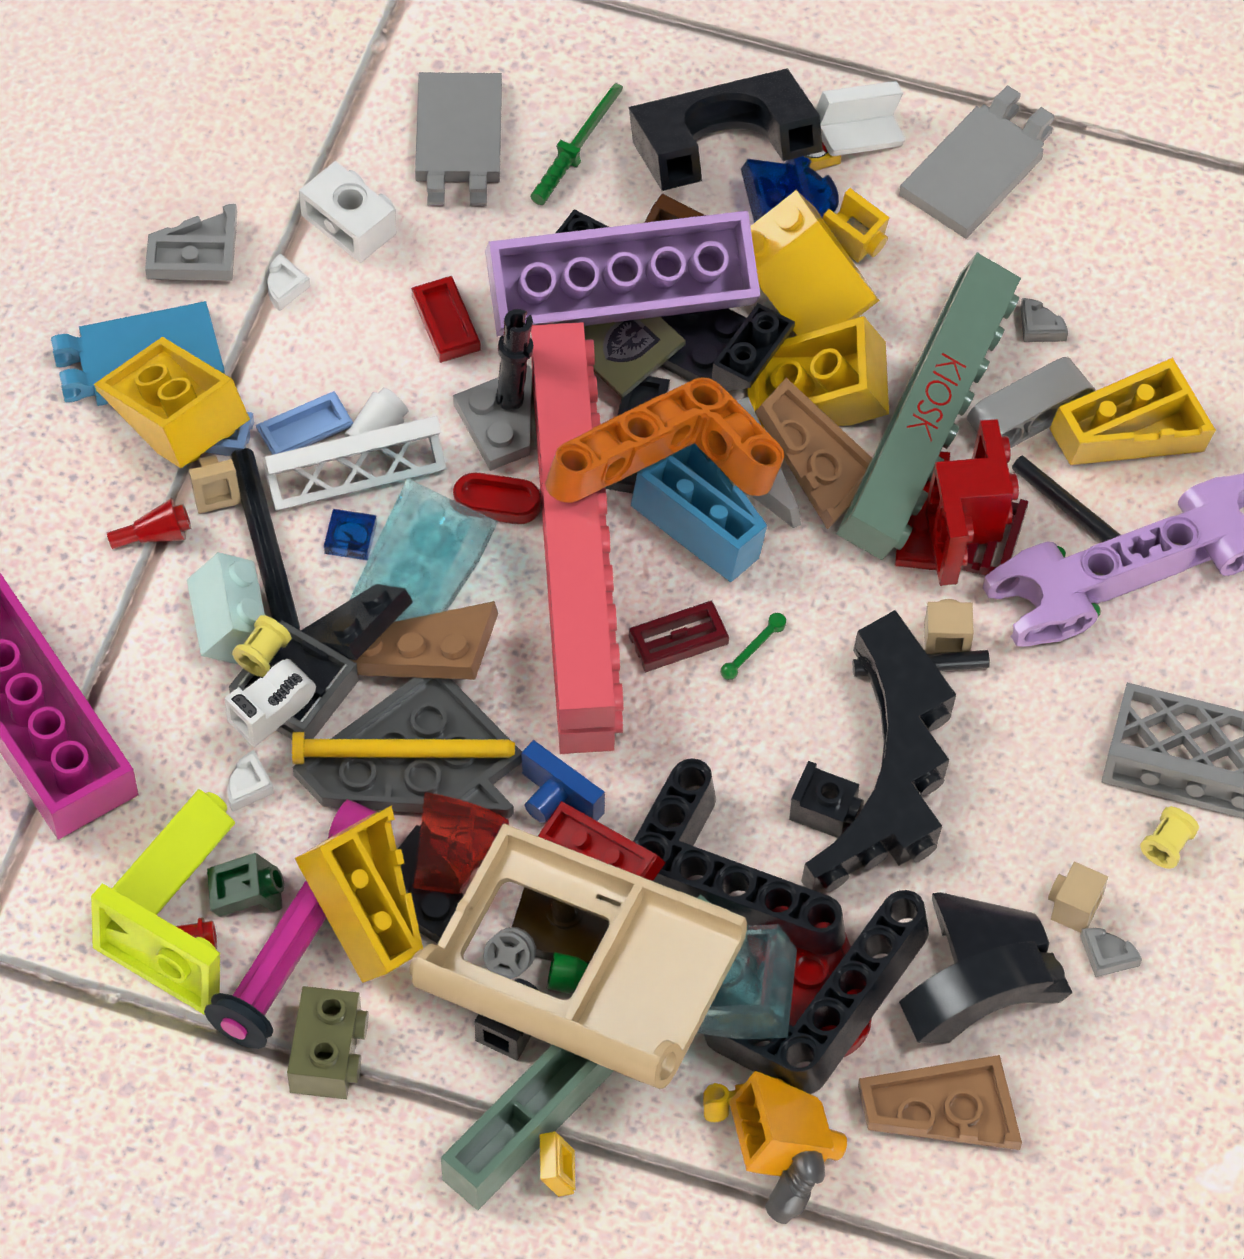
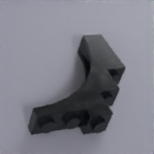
M896 610L857 631L853 651L870 679L881 714L884 742L881 770L875 788L858 817L833 844L805 863L801 882L806 888L817 892L823 889L826 892H831L839 888L849 879V874L862 866L868 870L880 864L888 856V851L898 866L910 859H913L914 862L921 861L931 855L937 848L942 825L922 796L934 792L944 783L949 758L929 731L940 728L951 718L956 693Z

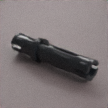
M513 309L505 315L504 334L499 338L498 354L501 357L496 403L498 405L502 403L501 408L509 411L516 410L523 404L527 360L532 356L534 347L533 341L530 338L533 325L532 316L526 317L527 311L521 309Z

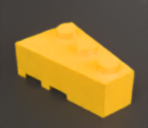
M1173 357L1060 406L1049 428L1070 465L1204 452L1216 431Z
M392 805L363 818L294 858L362 983L388 974L411 960L417 951L423 949L411 893L406 894L400 865L405 864L402 850H397L391 821L395 820Z

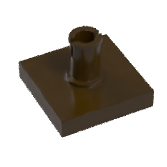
M524 887L512 927L526 931L533 938L536 946L535 957L551 961L554 952L578 957L589 964L609 927V921Z

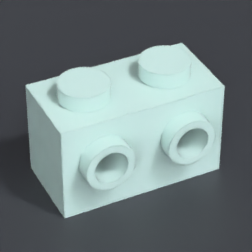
M217 552L186 579L201 656L238 664L232 655V651L237 645L244 644L255 629L254 623L258 617L265 615L254 561Z

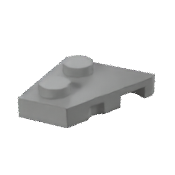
M236 204L222 206L223 213L201 221L199 216L183 221L177 227H167L148 234L145 266L146 278L159 280L232 281L237 226Z
M529 365L527 366L526 382L524 385V401L522 406L516 410H505L501 408L502 403L499 405L496 403L498 378L453 395V405L490 471L530 455L532 369Z

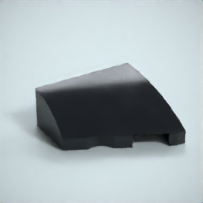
M942 892L932 893V902L942 936H947L954 963L989 949L1020 942H1035L1040 952L1047 953L1049 940L1040 919L1035 913Z

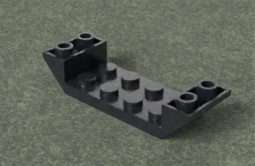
M574 209L556 233L606 228L609 226ZM759 303L756 304L748 317L729 308L661 316L686 341V344L664 362L661 367L688 381L697 378L712 379L719 383L726 391L751 388L795 327V321Z

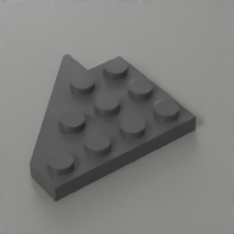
M414 677L331 739L509 738L452 679ZM515 745V755L510 758L305 757V764L293 766V774L323 807L340 808L347 799H350L372 810H382L392 805L393 811L510 818L514 815V806L493 784L522 763V751Z

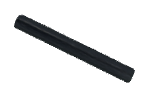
M249 448L235 450L230 458L236 470L241 502L271 616L278 623L283 620L300 630L297 612L254 452Z

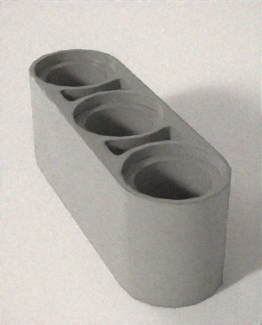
M1062 357L982 399L971 409L967 420L978 433L980 420L998 419L1001 436H1008L1010 448L1049 428L1060 406L1096 390L1069 357Z

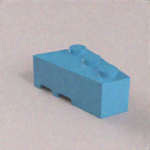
M695 443L637 472L631 507L729 582L735 580L760 558L767 524L744 492L737 486H733L721 469Z

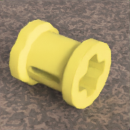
M260 615L254 623L255 629L244 644H239L234 648L232 655L235 661L246 671L256 676L264 677L270 670V661L281 647L285 648L292 637L289 631L275 619Z
M1172 806L1166 807L1160 817L1161 822L1154 833L1146 836L1140 844L1143 854L1151 862L1167 869L1177 866L1180 861V851L1188 840L1194 839L1199 830L1197 821L1190 814Z

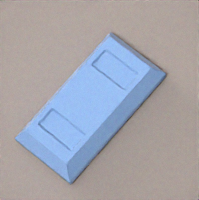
M333 391L256 425V428L273 455L311 446L349 429L353 421L337 394Z

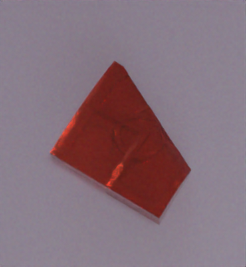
M425 792L422 803L413 888L460 894L469 883L471 873L474 869L480 867L503 823L509 825V820L476 804Z

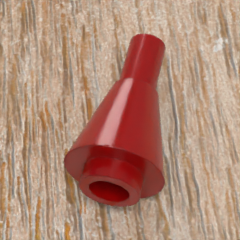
M173 498L134 521V524L107 532V537L112 549L138 541L140 543L186 540L185 531L191 529V523L184 504L176 506Z

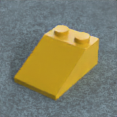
M797 190L750 226L759 287L781 315L795 321L793 331L797 336L858 318L880 301L817 209Z
M865 316L785 339L751 388H747L748 397L755 411L787 378L838 426H850L889 415L886 341Z
M161 337L94 383L96 391L157 454L179 468L199 459L202 453L222 439L233 435L236 429L250 420L232 378L164 337Z

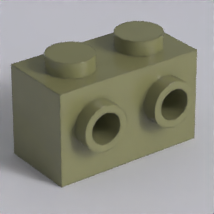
M308 986L302 987L287 1070L290 1093L347 1100L349 1084L358 1083L360 1076L361 1055L355 1054L357 1039L365 1040L368 1028L369 1012L361 1010L359 992Z

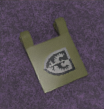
M661 317L584 326L585 340L593 339L594 372L621 398L631 392L686 344L685 339Z

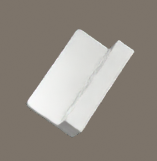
M897 81L822 92L816 110L820 115L822 141L831 156L900 147L903 145L905 136L894 117V113L903 95Z

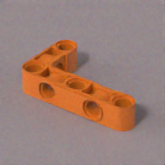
M697 378L563 443L557 448L545 486L548 493L556 500L567 503L576 502L695 443L740 490L752 496H762L771 491L784 459V451L780 444L719 383L709 378Z

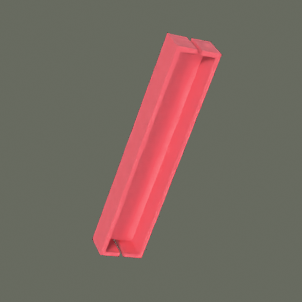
M584 322L532 325L531 339L534 345L531 356L532 386L560 754L614 751L615 733H623L622 711L624 710L622 683L619 682L620 652L619 643H616L615 632L617 631L616 605L613 604L612 596L614 583L613 568L609 560L610 532L609 526L606 525V488H602L579 501L567 503L553 498L545 486L557 448L563 443L600 425V414L597 413L596 404L598 402L597 377L594 376L593 367L595 366L593 339L585 340Z

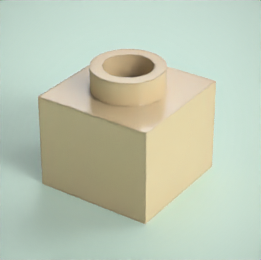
M954 599L927 602L924 621L925 652L933 654L971 651L974 634L973 603L959 602Z
M1074 861L1067 876L1058 874L1051 888L1048 900L1054 902V907L1050 920L1080 933L1082 929L1088 928L1103 899L1109 876Z

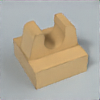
M211 455L198 459L200 467L189 469L198 514L242 504L236 470L232 459L218 462L216 455Z

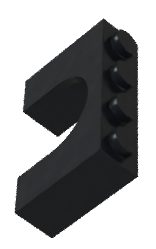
M788 68L629 107L633 144L661 191L702 181L699 146L696 141L716 131L745 129L760 133L770 141L782 161L823 151L820 115Z

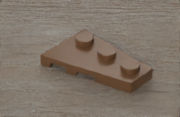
M786 378L755 413L766 431L782 447L785 462L828 529L850 506L872 457Z
M495 601L393 622L357 660H352L357 663L358 675L475 680L498 616Z
M1000 1055L859 1078L858 1089L868 1130L1015 1150L1021 1149L1022 1140Z

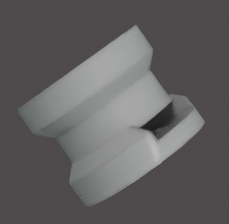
M508 927L500 930L487 942L484 948V962L487 969L509 979L520 976L532 965L536 956V946L533 938L526 931L517 927Z

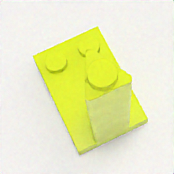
M198 789L112 888L102 883L92 894L93 949L205 1015V1007L211 1004L212 996L220 993V952L206 939L201 937L194 938L157 916L235 825V821L226 813V803L218 795L211 792L204 793Z

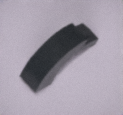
M1020 942L983 951L943 969L918 985L901 999L899 1004L918 1043H950L970 1025L994 1011L1019 1003H1061L1073 992L1065 978L1064 969L1055 958L1054 953L1040 952L1035 942Z

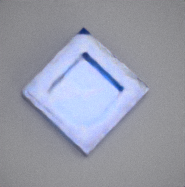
M333 509L324 543V554L368 561L377 526L376 515Z

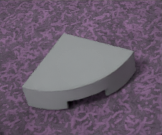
M1021 299L1020 310L1024 342L1067 341L1068 329L1061 316H1057L1051 310L1043 307V303L1038 300Z
M1102 928L1082 929L1080 937L1095 977L1140 966L1142 958L1134 945L1129 941L1125 942L1113 934L1106 933V930Z

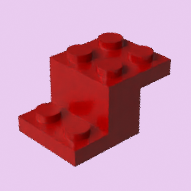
M998 419L980 420L972 459L935 462L925 515L940 586L956 585L958 583L961 567L967 566L968 563L967 545L973 543L987 544L990 541L1002 542L1006 525L1012 524V500L1018 499L1019 486L1017 475L1009 473L1007 463L1010 462L1011 458L1010 442L1008 436H1001Z

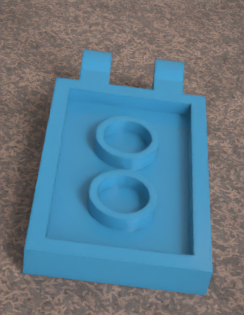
M206 301L79 326L80 337H74L69 334H58L51 337L56 367H67L81 362L83 370L67 369L59 372L65 402H75L86 397L95 396L97 406L109 404L96 391L94 383L161 337L166 338L225 374Z

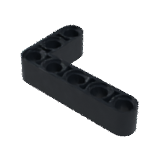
M685 759L677 763L633 842L658 855L666 862L653 882L696 898L701 895L711 904L745 917L747 929L811 953L830 955L838 951L843 946L846 935L842 908L837 900L823 893L693 846L716 803L712 773L707 763L699 759ZM693 786H699V787H700V788H698V789H696V790H686V789H688L689 787H693ZM671 823H681L676 827H666ZM691 876H703L698 880H687ZM734 891H745L740 896L729 895ZM776 907H788V909L783 912L771 911ZM822 922L831 923V925L826 928L814 927L818 923Z
M899 890L890 894L884 900L794 1027L725 992L717 993L701 1024L707 1045L713 1051L753 1072L757 1071L770 1077L779 1078L788 1085L809 1094L820 1090L925 944L929 936V927L925 904L921 896L913 891ZM907 918L913 919V920H911V921H909V922H904V923L899 922V921L902 920V919H907ZM878 954H888L883 958H873ZM851 990H862L857 994H847ZM723 1020H729V1021H730L729 1023H727V1024H725V1025H721V1026H717V1025H716L718 1022L723 1021ZM829 1025L837 1026L836 1028L830 1031L821 1030L823 1027ZM761 1041H770L765 1046H754ZM800 1062H810V1064L805 1067H794L796 1064Z

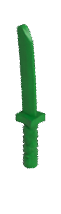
M615 83L570 144L560 139L556 145L558 156L530 195L532 201L536 204L544 205L554 191L553 189L559 184V180L565 175L566 170L570 166L576 168L581 163L580 148L622 92V85Z

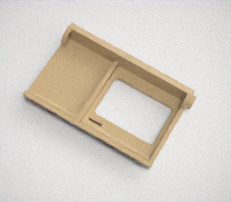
M503 823L466 893L458 903L456 911L438 944H429L424 949L417 951L411 960L409 972L412 976L414 987L579 1055L639 1082L663 1089L676 1074L740 951L747 931V921L745 917L730 912L727 909ZM506 882L518 884L609 921V927L571 998L567 1000L557 999L464 960V953L502 884Z

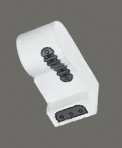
M290 659L282 660L275 664L263 678H259L242 691L238 687L225 697L227 721L253 747H256L311 700L315 693L316 685Z

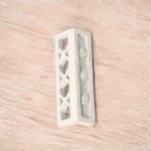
M438 416L265 456L262 461L274 510H282L446 470L447 467L439 439V434L442 432ZM429 438L435 463L418 467L403 458L411 442ZM404 444L398 454L388 449V447ZM380 450L394 459L386 475L374 477L360 468L368 452ZM361 454L356 464L345 459ZM337 460L352 470L343 485L331 487L317 478L326 462ZM398 463L409 468L393 473ZM318 465L313 475L301 469ZM295 471L309 480L300 496L282 500L276 474ZM356 473L366 478V480L350 483ZM313 483L324 489L308 493Z

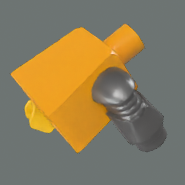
M754 1071L745 1083L735 1085V1090L729 1091L726 1086L713 1083L703 1093L704 1118L709 1122L725 1120L729 1115L730 1105L746 1171L780 1176L765 1205L768 1215L781 1224H786L792 1218L801 1215L811 1197V1190L815 1183L818 1184L824 1180V1162L827 1159L840 1160L847 1148L846 1135L829 1129L822 1102L817 1097L790 1086L779 1078L770 1077Z

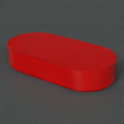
M474 472L460 477L453 488L456 509L464 516L511 524H526L534 520L541 510V494L538 487L525 479Z

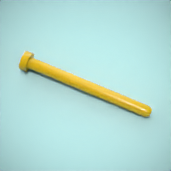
M293 732L292 734L293 764H305V757L510 758L515 755V742L509 739H305V732Z

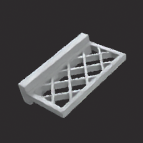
M1127 682L1101 782L1244 818V757L1238 751L1244 748V736L1230 741L1220 729V727L1231 724L1239 726L1244 731V711ZM1135 700L1151 704L1156 713L1141 719L1130 706L1131 701ZM1182 713L1195 715L1202 724L1185 730L1175 716ZM1165 722L1175 735L1159 742L1149 728ZM1138 733L1148 747L1141 748L1121 743V740ZM1210 733L1219 744V747L1204 753L1193 739ZM1183 744L1193 758L1188 760L1172 756L1167 750ZM1228 756L1238 770L1232 771L1216 767L1212 762Z

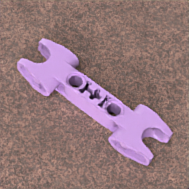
M1244 473L1215 477L1191 487L1178 500V506L1183 512L1179 515L1149 524L1065 558L1054 542L1040 543L1022 550L1016 556L987 574L984 579L983 590L988 598L1002 599L1019 596L1030 600L1036 606L1033 611L1025 614L1019 621L1013 624L1011 638L1016 646L1025 647L1060 642L1078 635L1090 628L1098 618V614L1091 603L1097 604L1108 601L1210 560L1214 562L1223 576H1230L1244 571V514L1240 511L1244 507ZM1093 572L1102 573V574H1104V575H1103V576H1101V575H1096V574H1094Z

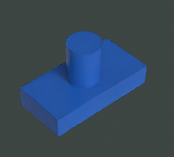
M535 740L522 751V774L540 787L524 804L527 812L535 820L545 823L561 801L596 821L605 814V792Z

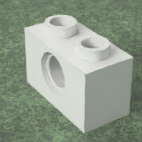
M334 161L299 189L301 216L359 263H362L397 234L396 209L391 200L383 194L378 195L365 184L357 172L353 170L348 171L337 161Z

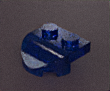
M804 156L787 160L785 164L747 159L741 168L754 223L795 190L808 200L823 218L824 213L828 209L835 212L838 207L839 195L837 187L829 175L822 178L816 171L810 168L811 160Z

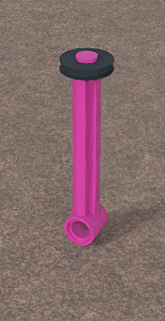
M347 799L333 819L328 839L363 818L376 813V811ZM307 881L304 882L234 994H215L211 998V1004L205 1007L204 1013L206 1018L215 1029L232 1041L248 1048L260 1049L266 1046V1038L271 1037L274 1030L265 1015L327 918Z

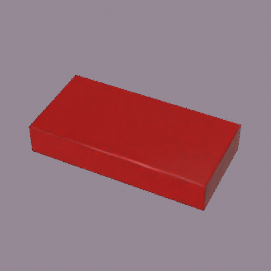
M452 276L411 288L412 298L440 363L481 351L480 340Z

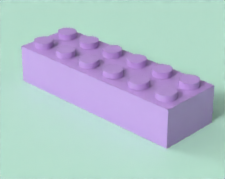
M748 211L489 241L485 250L497 337L504 334L505 315L513 309L527 311L526 317L532 316L533 325L584 322V326L750 306L760 297Z

